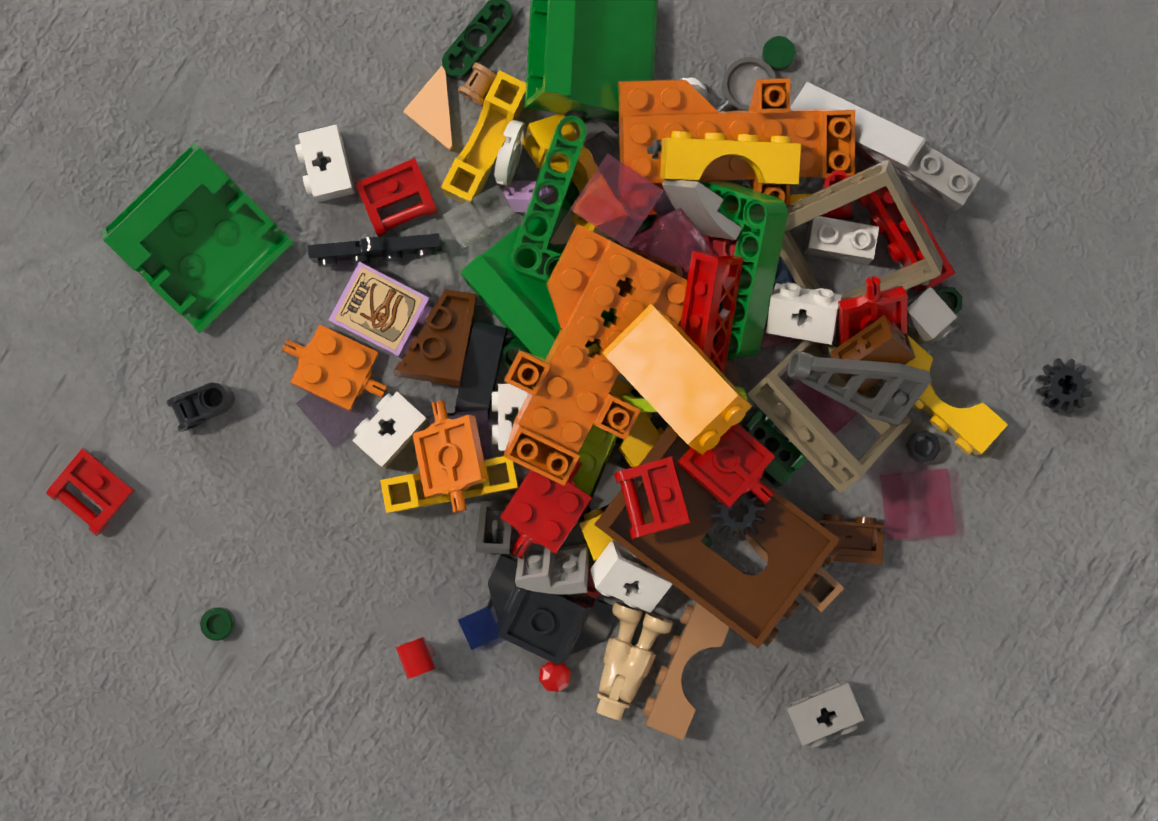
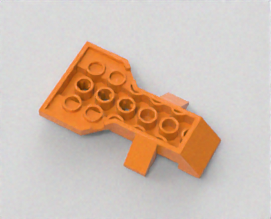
M791 78L756 79L749 111L720 112L684 79L618 81L620 200L624 202L628 215L657 214L653 211V198L663 189L662 184L665 180L660 179L661 151L657 152V156L652 157L653 154L647 152V146H652L653 140L656 139L657 144L662 145V138H671L672 131L692 132V139H705V133H724L725 140L738 141V134L758 135V142H771V136H790L791 143L801 144L799 177L828 178L832 171L844 170L849 177L855 175V110L790 109ZM724 155L713 160L704 169L699 180H685L700 183L704 181L749 179L751 189L780 198L786 206L790 205V184L758 183L752 167L743 159L733 155Z
M579 224L576 225L546 284L561 330L546 359L519 350L504 379L505 382L527 392L528 395L515 418L503 456L564 486L580 457L578 452L593 423L595 426L626 440L641 411L636 406L610 392L620 372L602 352L650 304L654 305L678 325L682 317L687 279ZM628 277V283L631 285L630 290L619 294L620 288L616 286L617 282L620 279L625 281V278ZM610 308H614L613 314L616 316L614 321H608V324H604L601 313L603 310L609 312ZM594 338H597V344L600 346L599 350L588 354L589 350L585 347V344L588 340L593 342Z

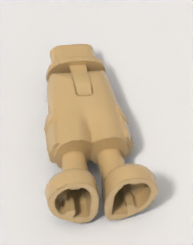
M616 601L612 612L620 620V630L618 637L609 638L604 654L605 665L597 694L600 701L596 712L621 721L625 708H630L643 678H646L650 672L656 656L653 650H651L655 639L660 634L669 633L673 622L659 614L646 612L637 645L633 646L631 641L644 610L640 608L633 609L623 602Z

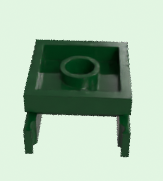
M760 410L753 414L742 426L752 437H754V431L759 430L762 437L756 440L764 447L767 439L775 442L776 448L774 452H771L775 458L768 464L762 474L775 487L783 486L792 474L807 460L804 454L800 452L788 437L784 438L775 430L777 426ZM780 451L786 454L785 461L779 458Z

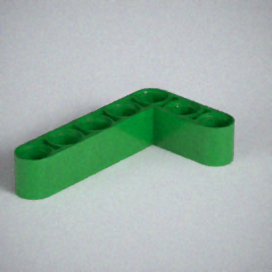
M577 116L564 117L554 129L510 255V265L516 273L547 284L551 276L549 274L551 262H558L562 255L547 249L587 132L585 123ZM566 125L575 127L578 131V139L575 141L566 140L562 136V127ZM559 156L565 159L567 170L563 173L555 172L551 168V158ZM542 188H551L556 193V202L554 204L548 205L541 201L539 192ZM532 219L541 220L545 224L544 235H532L528 229L529 221ZM527 250L533 254L535 260L531 268H523L519 265L517 255L520 251Z
M728 181L700 182L723 198L718 212L732 222L739 224L742 228L737 238L734 255L744 257L727 359L751 357L756 355L761 347L788 218V209L780 198Z

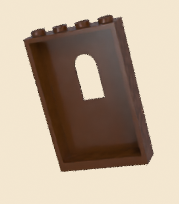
M669 425L639 465L673 457L691 523L632 539L629 531L632 526L621 489L594 525L757 649H759L762 643L768 647L779 632L775 628L782 617H785L787 620L790 618L800 604L795 599L803 589L809 592L820 576L816 574V571L824 562L829 565L840 551V548L836 546L840 539L760 480L775 494L766 504L760 498L753 502L754 506L765 504L767 507L766 510L756 511L755 514L765 518V524L752 522L759 533L753 535L747 527L744 530L749 537L764 547L767 552L768 562L765 569L757 575L743 574L701 542L716 522V520L711 521L709 516L721 511V509L711 507L710 503L711 501L721 502L677 464L690 449V446ZM642 477L635 478L633 482L645 524L654 522ZM750 490L746 497L750 499L754 493ZM734 503V508L728 511L729 517L731 519L735 517V522H742V516L747 514V509L745 506L740 508L741 503Z

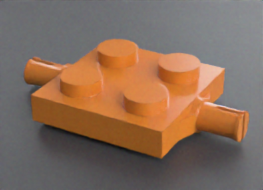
M320 324L312 340L305 347L290 339H287L285 341L286 345H283L282 352H286L299 359L298 367L290 381L291 385L348 412H351L357 398L365 390L383 398L384 392L388 389L387 385L371 379L372 368L379 356V352Z
M443 400L436 401V403H431L435 422L427 429L412 434L425 498L432 499L444 494H450L453 513H462L467 511L463 491L472 485L488 480L476 418L472 415H466L457 419H448L446 402Z

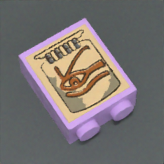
M359 262L328 320L338 327L402 359L404 354L408 352L410 343L416 337L414 335L419 325L424 326L425 319L432 310L430 307L432 301L429 297Z

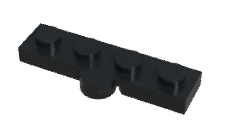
M439 233L392 238L369 237L363 238L360 241L308 245L309 259L313 263H318V267L337 266L338 261L350 260L351 264H358L359 262L366 264L370 263V258L383 257V261L402 260L403 255L416 254V258L435 257V252L442 251V239Z

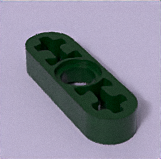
M489 0L444 53L442 65L448 77L455 80L467 77L473 70L472 66L474 63L480 62L509 27L513 19V13L508 1ZM503 8L505 18L503 20L497 18L491 24L492 29L496 30L494 33H491L490 29L480 22L484 20L488 25L493 18L491 10L495 9L498 11ZM474 31H482L487 36L486 43L481 47H474L468 42L469 35ZM463 44L466 50L475 56L471 58L467 53L462 60L464 68L461 70L456 67L454 70H451L452 64L450 59L458 60L463 55L464 51L460 48Z

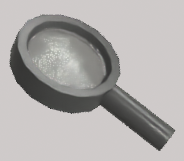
M753 57L741 58L730 64L724 73L721 85L725 100L716 110L718 112L732 111L733 109L736 111H749L756 79L776 78L770 65L761 59Z

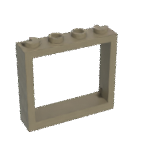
M889 159L787 206L788 218L780 256L794 281L801 288L816 290L821 287L789 230L884 186H887L925 259L879 278L881 281L880 291L903 286L907 292L909 288L918 284L922 286L928 285L931 279L941 275L943 260ZM866 284L842 294L841 301L865 295Z
M833 339L832 345L804 340L747 395L841 494L865 474L912 420L906 415L899 425H894L863 415L880 433V436L857 460L780 379L787 371L790 357L795 351L808 353L815 357L833 358L831 351L839 346L835 339ZM833 373L829 379L832 384L839 387H844L847 383L837 373ZM876 384L862 393V395L868 398H875L881 388Z

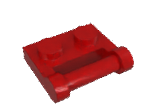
M415 158L355 183L378 237L387 235L386 231L428 214L430 217L438 213ZM420 194L423 202L386 218H380L379 210Z
M82 448L49 487L46 494L51 499H58L90 526L89 530L93 534L98 536L104 531L110 520L135 490L88 450ZM70 482L103 509L99 515H96L66 490Z
M672 456L614 473L616 484L620 483L632 526L629 529L632 539L691 523ZM639 477L643 479L654 522L648 524L644 522L633 479Z

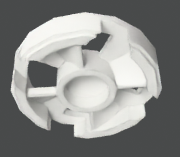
M512 120L504 132L506 140L503 147L499 148L494 177L497 184L509 186L515 176L522 154V141L526 132V124L524 122Z

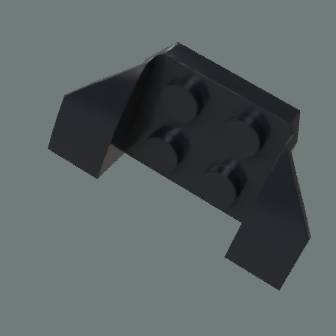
M503 554L500 555L488 581L491 599L498 619V637L557 665L568 659L571 654L607 639L617 618L612 612V606L595 598L588 605L567 594H548L517 587L515 577L518 561Z

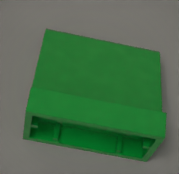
M531 0L525 108L561 114L579 110L584 111V117L619 122L618 81L655 80L658 0Z
M195 142L101 231L103 241L134 271L136 270L149 283L150 287L179 315L186 318L199 334L294 243Z
M565 198L551 237L571 207ZM532 219L528 223V229L532 235L542 236L545 233V224L539 219ZM520 224L485 253L479 254L460 273L467 285L477 294L497 319L507 327L512 336L518 338L533 355L546 359L561 328L547 285L522 276L511 268L510 255L521 226ZM556 247L551 251L562 254L565 247ZM527 250L520 251L517 255L519 265L523 268H531L535 260L533 254ZM551 262L549 266L550 275L558 262ZM610 308L609 312L603 310L601 313L604 324H608V321L612 322L615 316L613 314L614 308Z

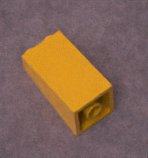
M652 304L602 352L690 447L702 455L707 450L715 447L720 441V437L731 426L738 424L744 418L745 413L752 407L683 329Z

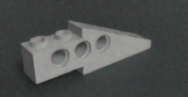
M806 82L790 109L855 110V154L874 166L889 159L899 178L953 212H956L964 205L980 179L977 175L927 145L925 138L809 82Z

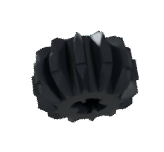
M1059 358L1054 360L1053 367L1049 364L1042 367L1046 376H1036L1035 381L1043 384V387L1036 389L1035 394H1045L1046 397L1041 401L1043 407L1052 403L1053 413H1059L1063 408L1066 414L1074 412V406L1077 408L1085 406L1082 397H1090L1092 395L1090 390L1084 388V385L1092 383V378L1083 379L1081 376L1086 371L1085 366L1075 370V360L1069 359L1064 365V362ZM1065 380L1064 385L1069 387V391L1062 393L1063 388L1058 385V382Z
M745 493L734 502L741 503L740 508L745 506L747 509V514L742 516V522H735V517L732 519L729 517L728 511L732 510L734 505L728 509L724 504L711 501L710 506L721 509L720 513L710 515L709 519L715 521L721 518L723 523L715 528V531L719 533L728 526L730 528L726 536L728 540H732L736 529L739 531L740 540L745 541L746 533L744 528L746 527L753 535H757L759 531L752 522L765 524L766 519L756 516V511L767 509L765 504L754 506L753 502L759 499L757 495L753 494L749 499L746 497L747 493Z

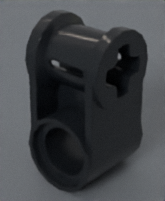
M211 382L194 390L176 395L166 402L168 407L173 408L179 422L178 431L184 432L227 412L232 408L235 398L233 391L228 386ZM219 389L222 392L223 399L220 405L214 407L210 403V395L213 391Z

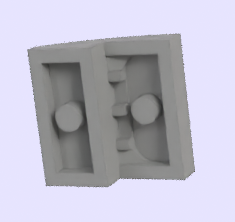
M664 180L662 185L671 204L694 230L704 236L731 240L737 239L742 228L718 212L723 198L696 181Z
M531 543L523 558H518L515 577L516 586L548 594L587 593L590 560L588 544L561 547L557 554L541 544Z

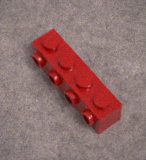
M887 186L856 199L861 207L866 206L872 215L870 218L872 226L879 227L878 234H883L888 241L887 250L896 263L900 262L905 268L925 259ZM916 209L943 260L941 275L931 279L928 285L922 286L918 284L911 287L913 291L918 290L921 293L929 287L934 288L956 274Z

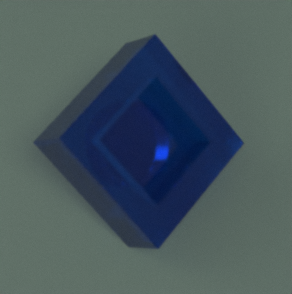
M489 606L458 619L471 650L499 638L497 623Z

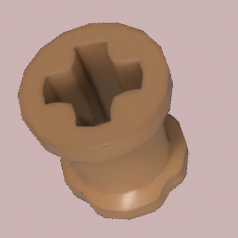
M474 63L472 66L473 73L466 84L460 86L458 92L472 103L482 106L484 104L483 98L494 82L496 74L485 66Z

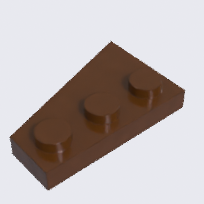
M444 289L425 319V324L418 336L414 337L409 345L408 352L394 369V376L460 386L477 294Z

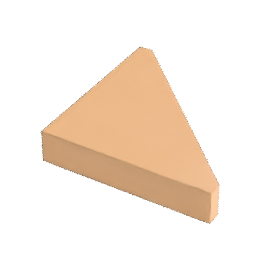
M441 66L403 112L447 150L451 151L453 145L446 71Z

